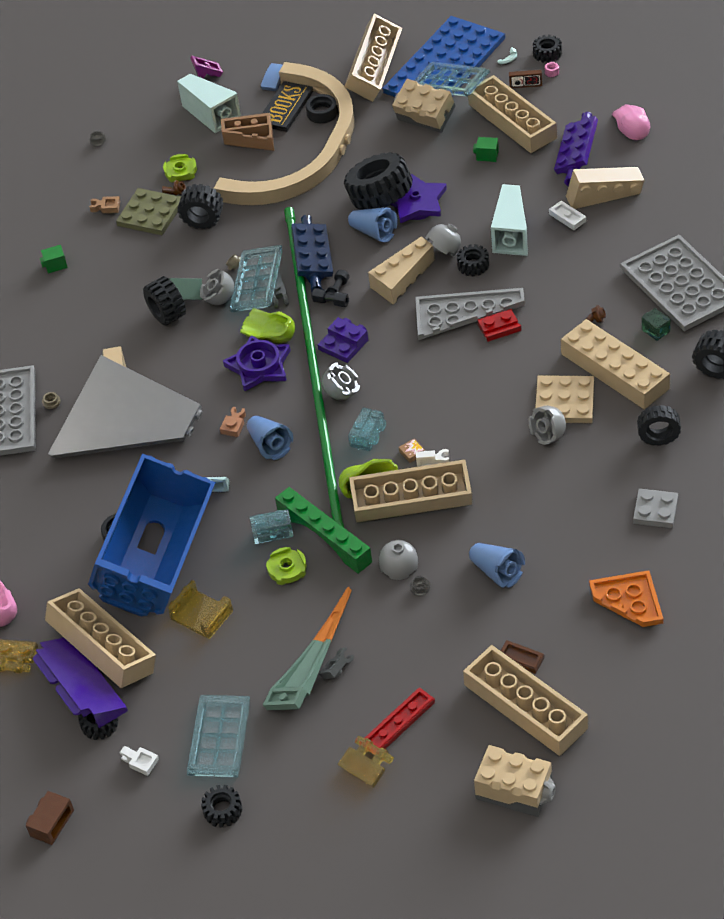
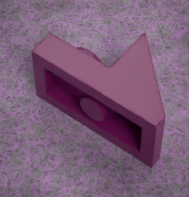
M191 55L190 59L197 77L204 79L206 74L221 77L223 71L219 63Z

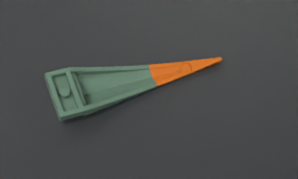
M350 587L346 588L329 618L305 651L270 689L263 703L266 710L300 709L304 698L310 695L352 590Z

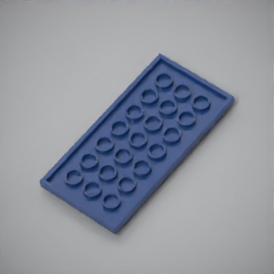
M450 16L382 88L383 93L395 97L400 92L406 79L417 81L423 86L427 84L437 90L441 88L450 91L453 96L504 41L505 33Z

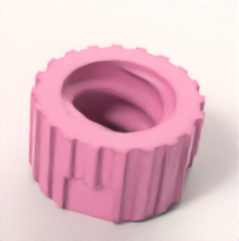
M550 62L545 65L546 76L555 77L559 74V65L557 63Z

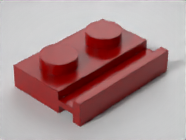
M512 309L477 320L478 326L484 337H486L487 342L521 331V325L518 323Z

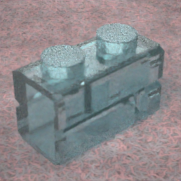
M362 408L348 435L351 447L370 451L373 445H377L379 433L384 431L386 427V420H384V415L381 411Z
M288 509L250 516L255 544L293 537Z

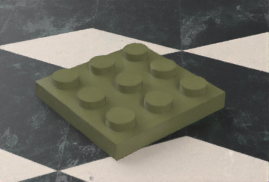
M137 188L116 220L117 226L163 236L177 214L181 197Z

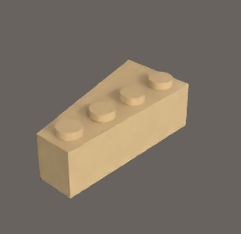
M638 167L573 169L566 198L572 208L578 209L641 193L644 178Z
M420 237L369 271L370 288L394 305L398 296L403 295L406 292V288L416 281V277L422 274L434 261L432 244L423 237Z

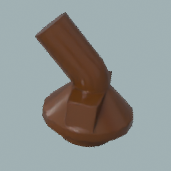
M175 180L173 188L163 186L162 193L175 194V196L178 194L182 195L186 186L182 181Z
M596 305V307L591 309L592 313L586 319L590 322L596 320L597 323H603L604 318H606L605 310L603 307L600 308L599 305Z

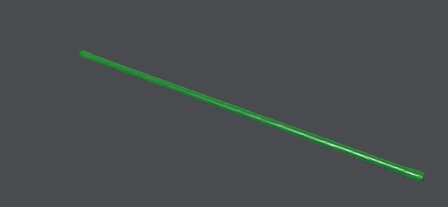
M287 207L284 209V215L288 228L332 519L344 527L304 276H297L291 225L296 222L295 212L292 207Z

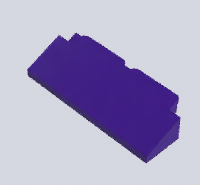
M65 638L40 642L42 649L36 650L37 654L33 657V660L50 684H59L56 686V692L73 715L81 714L85 717L92 713L97 726L100 728L128 711L126 705L95 665Z

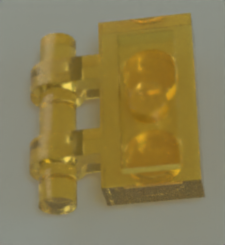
M0 639V672L5 670L14 671V673L30 672V664L25 663L34 662L33 657L38 649L37 642Z
M358 736L355 739V743L359 745L358 749L355 750L349 746L338 765L374 788L385 772L384 767L380 766L381 762L385 761L391 764L394 757L388 754V750L383 747L375 746L370 739ZM369 751L375 755L372 760L364 756L366 752Z

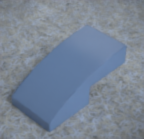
M270 64L261 83L262 90L277 92L280 84L279 71L283 66L282 64Z

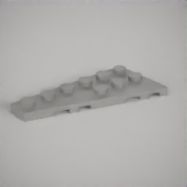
M523 288L416 297L418 340L476 322L478 319L505 310H513L525 306Z

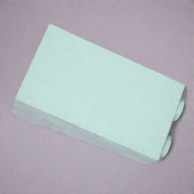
M192 74L177 81L182 106L215 134L222 130L221 119L241 116L238 95L235 91Z
M502 184L491 225L492 253L528 255L527 227L519 185Z

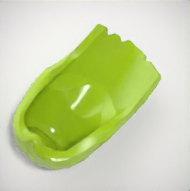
M253 308L243 322L240 333L248 337L254 336L259 340L284 344L292 339L295 332V323L290 316L280 311L267 313Z
M372 459L363 465L348 467L339 476L340 490L345 497L352 498L349 477L398 470V466L390 459Z

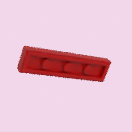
M419 687L362 739L361 745L377 757L435 703V698Z

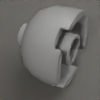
M444 224L432 227L425 237L427 241L431 239L433 241L432 246L445 254L451 252L452 257L456 255L461 246L460 235L456 232L457 228L451 224L447 226Z
M220 269L213 270L208 274L207 277L209 279L206 284L201 285L200 297L209 304L222 305L232 299L234 295V281L225 271Z
M337 362L333 363L323 375L322 385L325 392L336 400H346L352 397L360 388L356 381L358 379L357 374L347 365L343 367L338 365Z
M549 405L533 409V414L528 419L531 434L536 435L539 439L538 443L546 445L559 440L566 429V421L562 412L558 408Z
M394 540L387 543L380 551L378 560L381 573L384 572L393 580L408 578L410 574L417 570L419 563L416 549L404 540Z

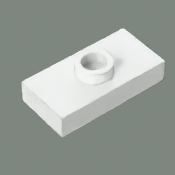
M563 201L558 202L549 209V215L572 230H576L586 222L585 215Z

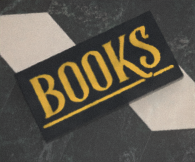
M287 81L282 82L263 113H270L272 129L286 132L289 130L313 92L312 86Z

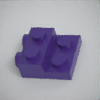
M338 317L327 328L328 334L319 342L318 350L348 363L369 341L367 329L361 324L358 326L352 324L348 318L341 319Z

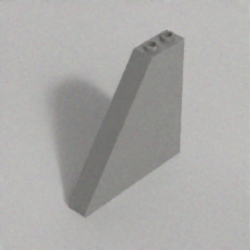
M101 355L48 454L55 459L185 441L193 433L194 427L192 426L195 420L198 421L203 413L201 410L202 406Z

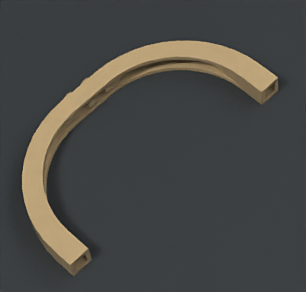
M284 62L279 71L281 84L283 81L312 86L313 91L334 97L339 112L337 124L318 157L309 165L291 175L258 182L219 178L214 189L221 194L224 203L264 205L284 201L307 192L329 176L338 164L341 156L345 154L346 147L351 142L354 129L352 99L347 89L339 80L327 72L311 66Z

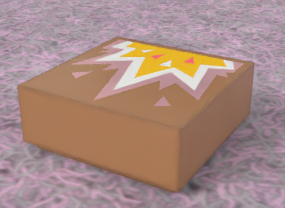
M415 438L399 447V452L409 463L416 460V452L425 451Z

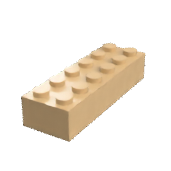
M376 14L372 16L366 26L346 80L345 88L372 102L382 88L402 31L401 27Z
M493 75L468 89L469 105L528 152L533 153L557 139V123Z
M587 319L561 338V354L643 409H646L670 389L669 372Z
M465 460L349 477L356 522L472 505V492Z
M80 588L47 602L45 621L120 688L153 674L156 654Z
M493 645L487 648L463 670L464 685L559 756L588 729L587 713Z

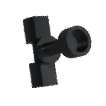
M338 270L334 276V285L328 287L327 290L315 288L311 295L313 302L326 303V301H331L334 303V306L347 307L349 296L346 293H341L339 289L341 285H345L350 278L348 272Z

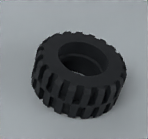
M388 152L373 155L357 163L346 174L344 186L354 207L360 210L387 207L397 202L398 199L403 198L405 193L409 192L413 179L404 158L397 153Z

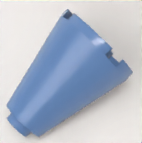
M388 207L354 210L348 216V222L352 228L380 242H388L394 236L392 234L393 229L397 228V215L395 211Z
M253 416L248 420L247 430L263 457L278 460L291 449L289 447L290 443L293 442L294 438L293 433L287 426L261 416Z
M476 543L469 551L470 560L500 587H512L522 576L523 572L520 570L522 565L525 566V557L517 549Z

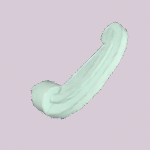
M511 47V55L503 60L499 59L497 61L498 64H507L515 60L517 57L516 49Z

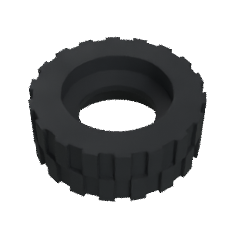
M656 405L648 407L638 416V435L646 444L653 446L667 445L675 441L681 433L679 414L669 406ZM655 422H666L669 424L663 429H651L649 427Z

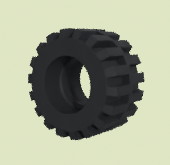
M192 184V187L188 186L183 190L177 213H179V218L190 227L210 229L219 221L223 208V198L219 192H216V189L210 188L208 185Z
M162 276L144 286L145 302L153 316L160 323L168 325L186 314L183 297L170 279Z
M708 330L706 333H703L692 354L693 364L696 365V368L711 378L724 379L723 330Z

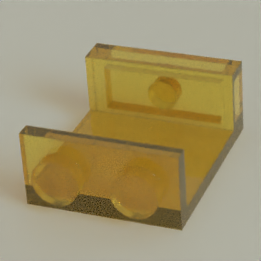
M191 580L188 585L183 587L181 593L170 602L168 607L171 620L208 639L213 636L233 612L230 598L223 596L220 601H217L197 591L194 580Z

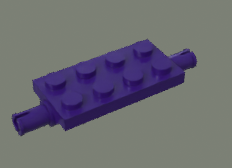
M590 112L582 113L580 121L571 122L565 126L554 171L557 174H567L564 180L567 186H569L573 169H580L582 166L587 165L598 123L596 116H593Z

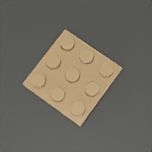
M538 375L536 408L547 405L556 407L564 415L566 423H592L594 376Z

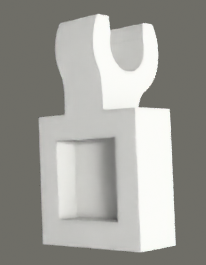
M443 449L435 454V450L416 452L417 467L449 462V450Z
M124 746L119 752L123 755L121 760L129 763L131 769L146 776L150 774L159 760L158 755L141 747L136 752Z

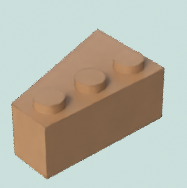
M270 113L221 119V129L225 145L275 151Z

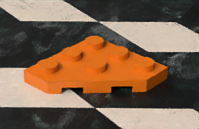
M649 570L589 580L593 601L642 627L663 624V615Z

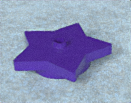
M411 174L413 180L409 192L405 193V196L398 199L397 202L390 204L397 208L400 223L407 220H421L429 216H441L438 200L447 190L446 183H425Z
M250 336L247 343L238 350L237 354L223 360V365L240 375L244 391L263 381H287L282 364L291 351L290 345H274L272 342Z

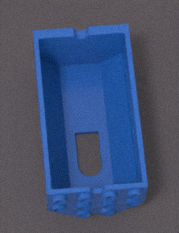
M141 455L96 559L88 583L92 590L96 589L100 593L99 598L103 602L138 616H148L149 612H155L156 615L164 614L216 482L193 474L188 470L179 472L170 463L155 459L153 456ZM152 522L158 523L164 528V535L155 555L137 548L145 527Z

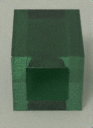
M654 308L642 316L641 330L658 341L670 332L671 319Z

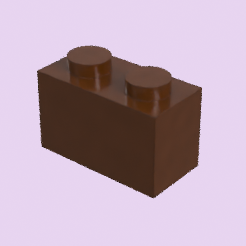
M47 791L45 796L39 800L33 815H30L27 819L26 828L30 837L53 845L74 811L70 799Z

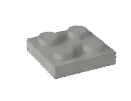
M639 488L633 524L673 528L678 493Z

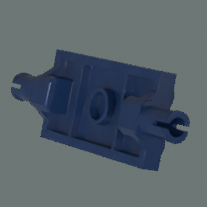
M303 215L301 217L302 223H292L291 232L297 276H305L311 285V292H313L315 288L322 289L321 280L324 277L333 276V267L326 224H312V217L308 215L307 220L306 215Z

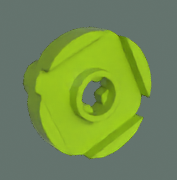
M177 154L170 157V161L167 163L165 161L163 169L165 176L170 182L175 180L184 181L192 180L195 177L197 165L193 157L189 158L186 154Z
M283 547L272 552L266 567L271 579L275 580L278 585H285L286 583H292L303 578L306 575L307 564L305 556L300 550L297 549L295 551L291 550V547ZM287 563L290 566L284 567V564Z

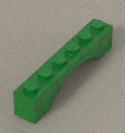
M288 487L275 497L277 511L289 522L301 524L319 535L338 554L344 564L359 574L372 563L371 549L368 545L292 488Z

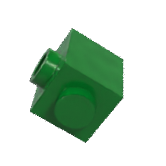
M478 137L477 144L474 143L473 154H476V161H497L499 153L498 138Z
M61 245L41 250L43 257L40 258L42 268L46 267L48 274L68 268Z

